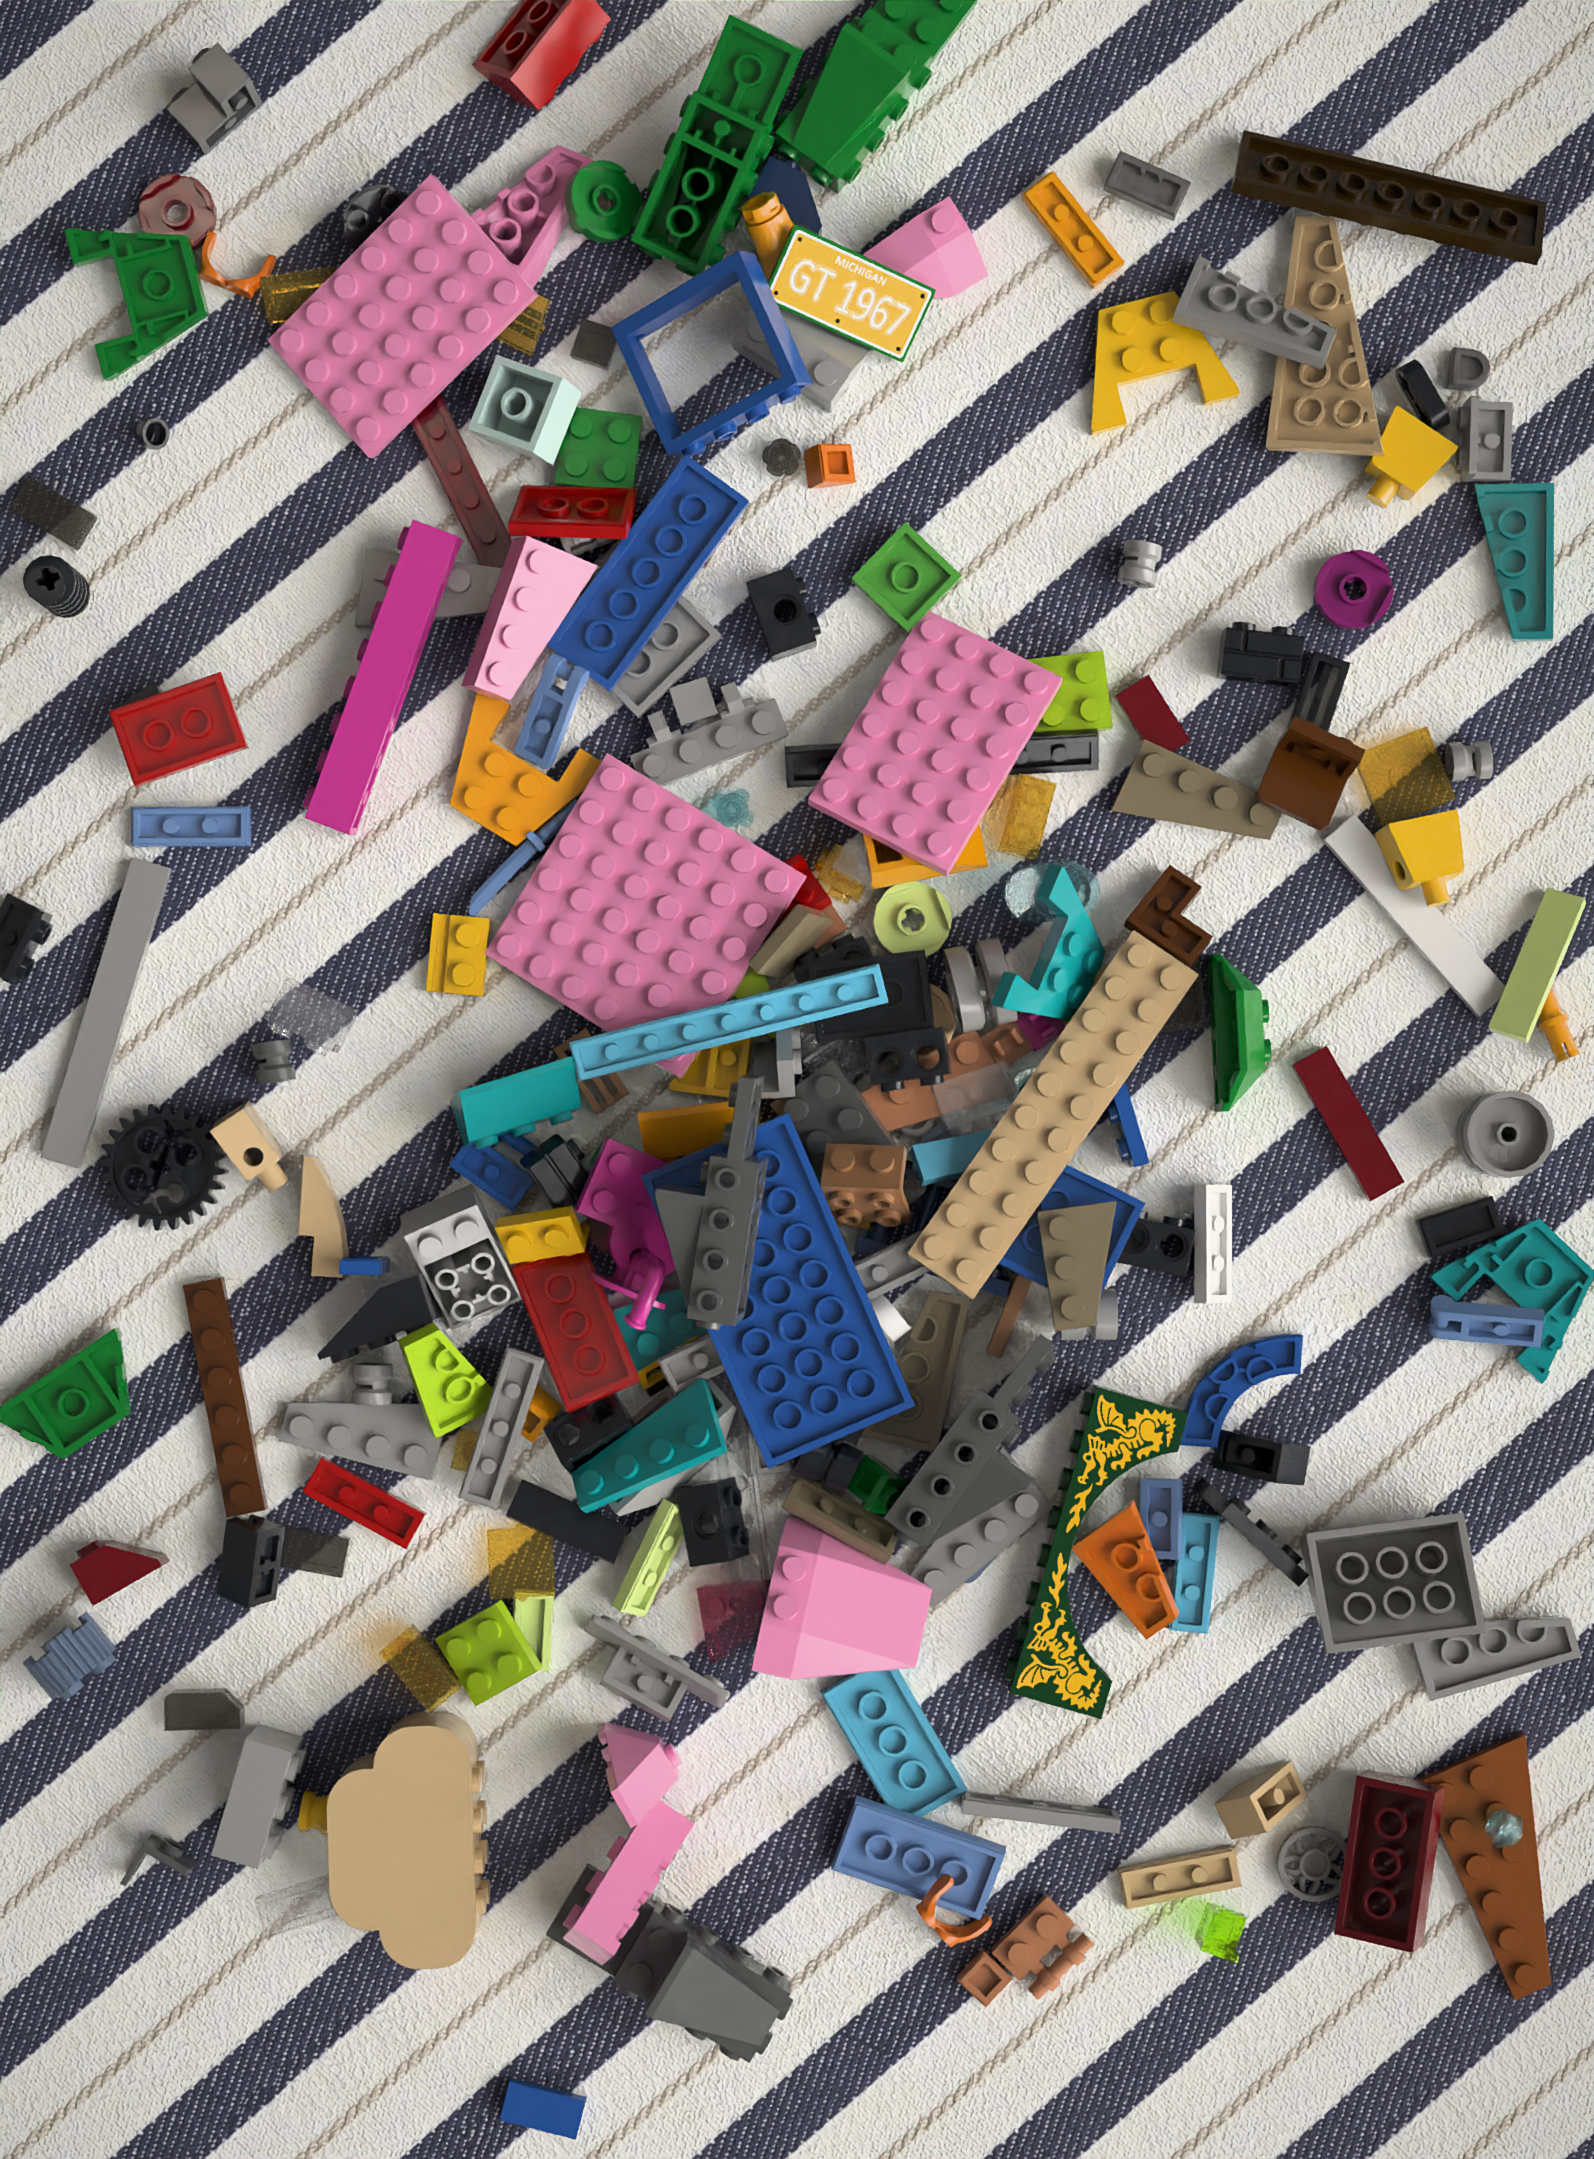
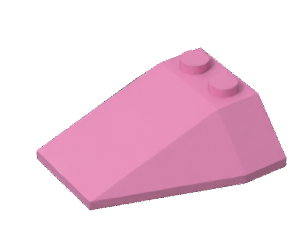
M787 1516L763 1613L752 1671L795 1680L916 1668L932 1589L890 1563L886 1562L884 1565L807 1521Z

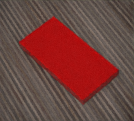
M587 1246L583 1253L539 1259L534 1262H521L510 1267L560 1397L568 1413L641 1382L603 1285L596 1283L588 1277L590 1271L597 1273Z

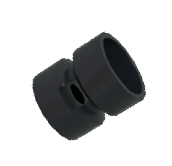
M832 1441L799 1455L791 1474L809 1483L818 1479L821 1481L822 1489L842 1497L855 1473L863 1451L845 1442L836 1446Z

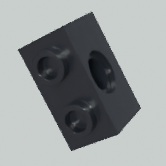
M790 566L746 582L747 592L772 662L816 647L817 640L815 636L821 634V630L814 611L807 614L802 599L807 598L808 593L801 575L794 577ZM784 604L792 606L797 613L795 618L789 622H781L776 619L774 611L778 606Z
M735 1477L696 1482L676 1488L690 1567L730 1562L750 1555L748 1547L750 1537L747 1528L744 1526L741 1510L742 1495L737 1487ZM714 1515L718 1519L719 1527L714 1523Z

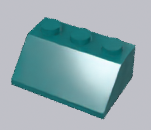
M570 1056L458 1091L450 1101L464 1147L475 1144L476 1150L483 1149L499 1143L497 1136L512 1132L514 1138L537 1131L535 1124L550 1120L551 1126H555L574 1119L572 1113L581 1107V1100L573 1057Z

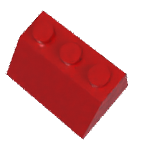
M522 0L472 66L520 104L540 110L553 99L555 90L565 77L577 68L579 59L590 45L600 39L604 27L611 18L595 0Z

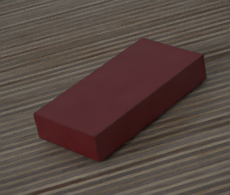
M1149 675L1115 695L1114 698L1141 740L1145 739L1171 752L1176 751L1190 741Z

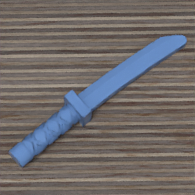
M576 798L560 810L557 815L552 817L549 822L544 824L536 834L531 830L526 835L527 840L471 897L468 911L470 916L475 917L492 897L537 852L542 854L546 850L544 844H547L560 831L578 801Z

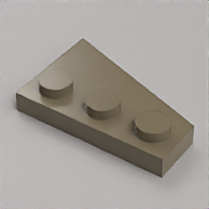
M1117 1201L1037 1212L1054 1332L1094 1327L1096 1325Z

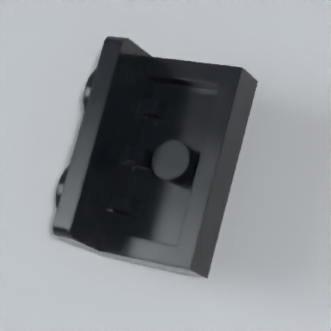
M7 893L0 907V978L7 983L18 985L20 980L24 981L27 979L34 967L35 960L32 959V956L38 944L43 945L50 936L53 927L50 921L53 915Z

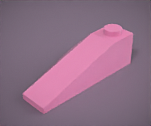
M560 145L525 172L526 177L510 190L506 187L499 192L497 200L484 211L479 208L471 215V218L532 288L535 287L569 218L565 206V190L569 178L574 172L593 162V159Z
M606 1722L599 1727L598 1738L602 1745L608 1743V1747L601 1750L608 1765V1768L605 1770L609 1789L627 1823L632 1828L639 1824L678 1780L680 1772L678 1766L682 1762L673 1745L670 1743L665 1746L660 1736Z

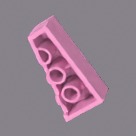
M659 1800L639 1824L632 1828L626 1839L619 1835L606 1855L612 1859L606 1871L603 1873L597 1870L586 1886L585 1891L590 1893V1896L583 1907L575 1904L564 1920L563 1925L568 1930L563 1939L601 1965L612 1958L621 1945L618 1940L622 1939L632 1927L639 1915L637 1910L654 1891L661 1878L659 1875L669 1866L694 1823Z

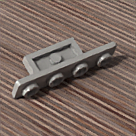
M593 1615L586 1625L585 1632L617 1650L599 1684L664 1722L668 1723L686 1690L717 1708H721L728 1700L731 1693L724 1689V1684L720 1680L710 1675L701 1676L689 1669L690 1665L682 1658L675 1655H669L668 1657L656 1650L655 1644L649 1639L640 1635L633 1637L621 1630L622 1626L611 1617Z

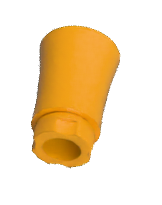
M774 191L762 192L751 197L740 209L746 220L745 226L753 241L767 281L793 225L784 205L779 202Z

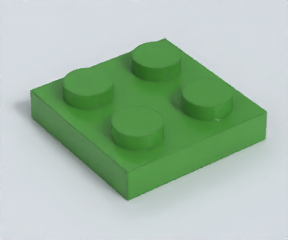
M905 522L851 578V581L908 634L962 578V575Z

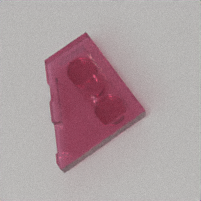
M772 1578L703 1585L696 1588L709 1663L722 1660L728 1653L760 1631Z

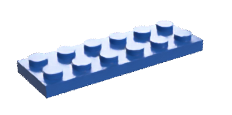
M685 454L629 530L627 539H623L559 625L546 646L556 654L566 658V661L572 666L576 667L579 665L590 672L589 678L611 693L747 508L749 500Z

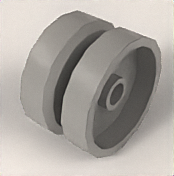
M998 937L977 941L975 947L977 967H974L969 950L963 945L943 949L948 994L962 1033L983 1029L985 1024L983 1003H986L990 1017L997 1025L1017 1021V1011L995 1007L990 1004L1004 971L1009 972Z
M1516 1091L1483 1094L1471 1101L1459 1116L1455 1131L1457 1147L1466 1164L1480 1174L1496 1178L1525 1176L1541 1167L1551 1153L1555 1137L1552 1119L1543 1104L1529 1094ZM1504 1128H1507L1509 1136L1504 1137L1503 1140L1501 1132Z

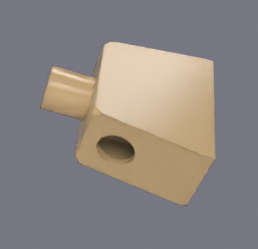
M249 1100L215 1122L210 1133L246 1181L258 1176L268 1192L271 1193L289 1180L277 1163L284 1152ZM252 1147L260 1149L263 1157H252L248 1149Z

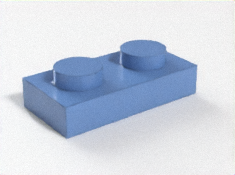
M1149 1477L1140 1479V1517L1157 1559L1179 1560L1182 1558L1183 1479Z

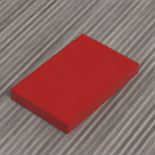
M523 485L508 522L509 536L627 539L638 503L637 489Z
M221 672L108 711L133 784L136 787L249 748L225 678Z

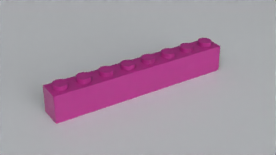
M412 520L410 528L406 526L403 528L397 544V549L401 550L396 565L391 564L384 579V586L388 587L383 602L377 601L372 611L370 623L374 624L370 639L364 638L358 650L357 660L361 662L356 677L353 675L349 677L344 689L343 697L347 698L343 713L338 712L335 715L330 728V734L334 736L329 751L324 749L318 760L316 771L321 774L316 788L311 786L305 796L303 808L307 809L306 819L348 835H356L463 540L458 536L416 520Z

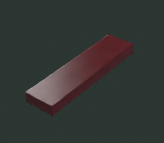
M1324 1046L1292 1064V1069L1367 1200L1372 1201L1404 1183L1402 1176L1328 1047Z

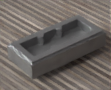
M1119 151L1103 190L1174 221L1191 182Z

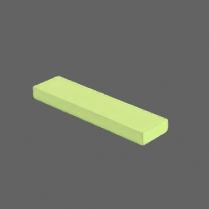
M1547 887L1489 1024L1491 1032L1528 1043L1585 908V898Z

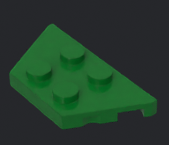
M118 1328L112 1329L0 1406V1422L19 1432V1435L25 1439L37 1442L44 1446L47 1451L64 1459L131 1414L120 1331Z

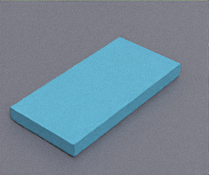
M899 1669L848 1674L820 1690L821 1695L885 1805L923 1817L968 1790Z

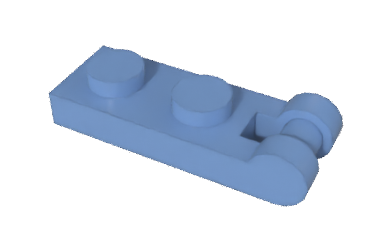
M556 653L549 657L513 752L545 769L554 765L581 690L589 679L590 672L579 665L575 668L566 663V658ZM558 677L567 681L564 690L555 685Z
M1437 1295L1431 1300L1430 1312L1432 1317L1429 1320L1428 1330L1431 1336L1435 1338L1541 1347L1544 1309L1455 1302L1447 1295Z

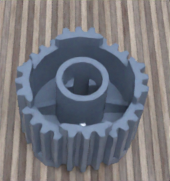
M87 1611L78 1617L82 1625L74 1631L70 1627L64 1628L41 1646L45 1654L37 1661L30 1656L22 1662L52 1700L59 1696L62 1701H66L84 1686L80 1681L82 1677L90 1671L94 1675H98L116 1660L112 1654L116 1649L115 1645Z

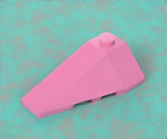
M950 196L917 215L863 254L872 260L936 289L933 299L940 297L945 299L956 296L988 276L972 233Z

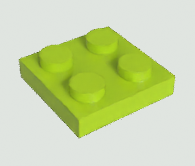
M1103 650L1027 659L1062 677V685L1034 732L1096 728L1098 731L1112 730L1113 724Z
M502 1599L435 1638V1641L475 1707L531 1676L543 1667Z

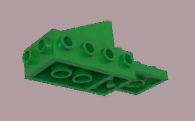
M878 0L872 9L869 8L862 18L855 16L850 24L846 22L839 33L834 47L829 50L821 63L823 68L821 73L815 80L809 78L804 83L797 96L800 101L792 111L786 109L778 118L774 126L778 153L782 157L794 161L809 172V176L817 184L824 188L829 187L837 194L846 182L850 185L859 175L863 167L861 162L869 152L875 153L886 137L885 130L891 122H898L904 115L910 104L908 100L915 90L921 91L933 74V71L930 69L931 64L976 6L978 0Z
M729 14L698 90L694 91L692 95L689 94L679 113V117L682 118L677 132H672L667 140L663 151L666 158L661 170L657 169L650 180L648 191L651 193L645 207H640L634 218L632 228L635 231L631 241L641 245L640 250L660 260L662 257H665L676 263V269L692 277L697 276V274L723 260L726 247L722 246V243L728 231L731 233L735 231L742 216L741 210L738 207L743 195L749 196L753 191L758 174L764 167L766 157L772 148L775 139L774 136L770 135L774 126L772 123L804 52L803 49L733 14Z

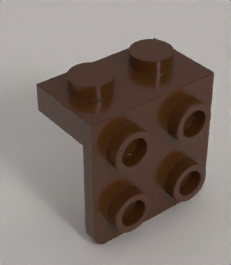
M1294 716L1278 739L1257 789L1256 799L1260 803L1320 831L1325 830L1330 824L1344 786L1360 764L1365 749L1355 745L1347 738L1338 737L1319 728L1311 721L1302 720Z

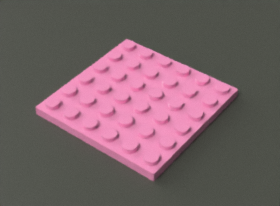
M607 753L484 954L606 1032L730 1001L751 968L748 965V961L772 934L807 876ZM699 1051L655 1063L675 1076L683 1078Z

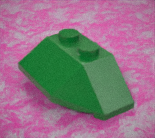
M1211 954L1207 956L1215 1112H1225L1234 1106L1266 1070L1265 1062H1271L1270 1039H1264L1263 1023L1269 1022V1004L1267 999L1262 1000L1261 990L1221 954Z

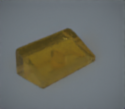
M330 266L260 277V286L268 323L286 322L338 268Z

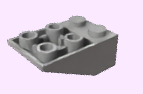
M472 1184L400 1215L403 1237L451 1330L522 1300L504 1251Z

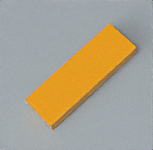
M1051 171L1022 194L1021 199L1092 289L1124 265L1125 261L1054 171Z

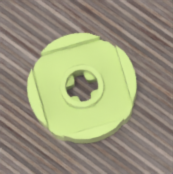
M917 881L898 884L889 888L877 903L873 918L875 935L883 948L891 954L925 950L926 957L931 956L940 949L948 938L952 923L951 909L943 894L935 888ZM907 910H912L915 915L922 914L924 920L918 924V931L912 932L910 927L904 928L901 921L906 919L905 912Z

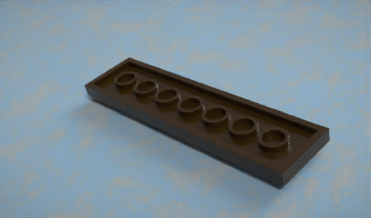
M1247 130L1243 131L1232 182V193L1278 203L1285 207H1294L1319 213L1327 217L1332 216L1349 220L1364 226H1374L1402 235L1428 239L1439 244L1453 245L1477 253L1503 257L1514 262H1523L1536 266L1542 254L1547 202Z

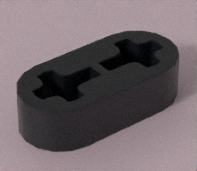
M1414 359L1396 369L1398 383L1418 419L1435 431L1449 425L1450 416L1448 410L1420 362Z

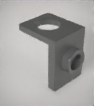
M151 1834L143 1843L120 1884L126 1886L132 1880L147 1854L184 1876L190 1873L197 1860L184 1853V1847L170 1838L162 1840Z

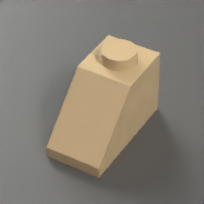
M1287 1761L1236 1785L1214 1804L1232 1840L1267 1833L1305 1800L1308 1795L1292 1761Z

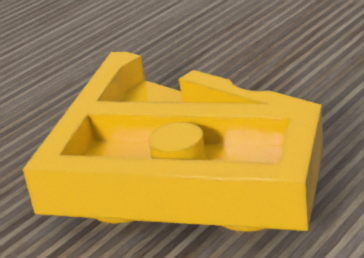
M754 1037L700 1050L683 1078H673L669 1085V1090L729 1098L731 1084L739 1081V1076L749 1074Z

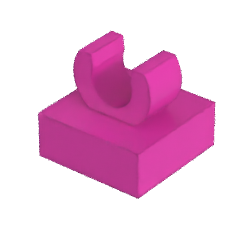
M1026 1012L1017 1016V1021H1015L1034 1047V1052L1059 1036L1066 1027L1062 1019Z

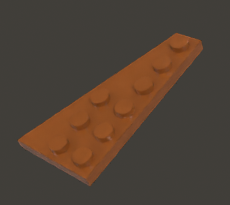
M1520 1732L1416 1779L1417 1781L1445 1786L1439 1836L1511 1997L1515 2001L1551 1985L1526 1735Z

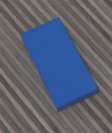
M350 1256L342 1258L339 1264V1274L382 1275L390 1272V1259L382 1256Z
M510 2078L500 2121L576 2140L587 2097Z

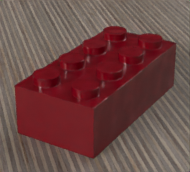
M1366 1770L1356 1775L1334 1934L1411 1953L1423 1945L1445 1786Z

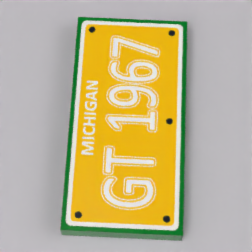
M793 223L767 281L779 307L902 363L936 292V289L795 223Z

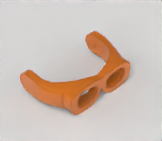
M210 230L201 249L199 277L210 284L252 299L255 292L271 275L276 263V256L269 254L262 270L257 275L245 279L227 280L210 264V253L217 238V233Z
M945 1874L932 1885L922 1901L916 1905V1909L922 1919L931 1928H935L944 1942L952 1948L957 1943L971 1940L982 1934L991 1926L992 1918L988 1914H982L980 1920L976 1919L965 1926L949 1925L935 1918L936 1902L954 1883V1879L949 1874Z

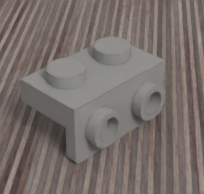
M1470 396L1463 404V407L1458 408L1456 429L1457 431H1462V446H1459L1455 454L1456 470H1461L1460 482L1508 483L1511 480L1513 402L1479 401V396Z
M800 1025L776 1031L775 1042L755 1043V1075L765 1076L761 1099L795 1097V1075L802 1074L801 1050L794 1051V1049H801Z

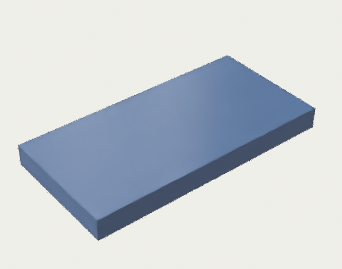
M856 1795L835 1852L831 1870L919 1900L924 1898L928 1890L941 1876L949 1874L954 1879V1883L949 1890L940 1896L936 1906L980 1920L1006 1854V1846Z

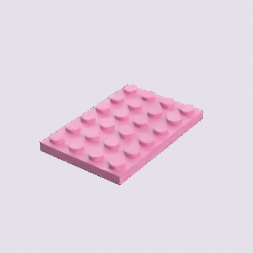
M430 174L267 341L368 458H375L539 295L438 178Z
M929 611L909 633L809 796L808 805L947 877L1062 685V677Z

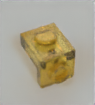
M835 844L832 851L824 848L814 867L815 870L820 872L817 880L819 883L830 888L827 894L837 901L848 905L851 899L858 903L866 886L833 869L843 848Z

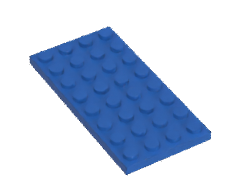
M789 1112L757 1125L753 1156L768 1158L745 1317L736 1326L721 1325L719 1330L707 1329L768 1469L915 1406ZM722 1140L641 1175L662 1226L663 1223L655 1199L656 1188L666 1183L706 1189V1186L700 1185L702 1165L704 1161L708 1162L711 1155L719 1151L728 1152V1148L722 1147Z

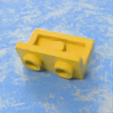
M572 1206L497 1218L495 1230L510 1264L534 1262L539 1259L585 1252L590 1231L587 1222L579 1224Z

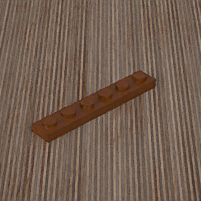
M223 1277L183 1285L226 1517L266 1510L268 1506L225 1279Z

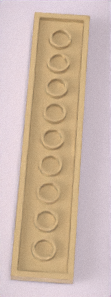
M1133 930L907 1255L973 1300L1199 974Z

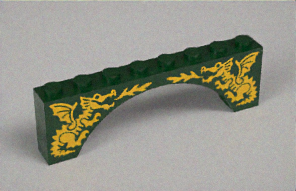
M1093 1384L1091 1392H1084L1080 1404L1079 1414L1084 1415L1081 1429H1074L1070 1439L1068 1452L1074 1454L1070 1468L1063 1467L1060 1474L1057 1490L1063 1491L1059 1506L1052 1505V1509L1049 1512L1046 1527L1052 1529L1048 1544L1041 1543L1037 1554L1036 1566L1041 1567L1037 1582L1030 1581L1025 1597V1604L1030 1605L1026 1620L1019 1619L1014 1642L1019 1643L1015 1658L1009 1657L1007 1660L1003 1680L1008 1681L1007 1687L1012 1694L1102 1719L1112 1680L1086 1651L1074 1626L1069 1606L1067 1583L1072 1545L1086 1513L1098 1496L1116 1478L1148 1459L1178 1452L1189 1413L1178 1408Z

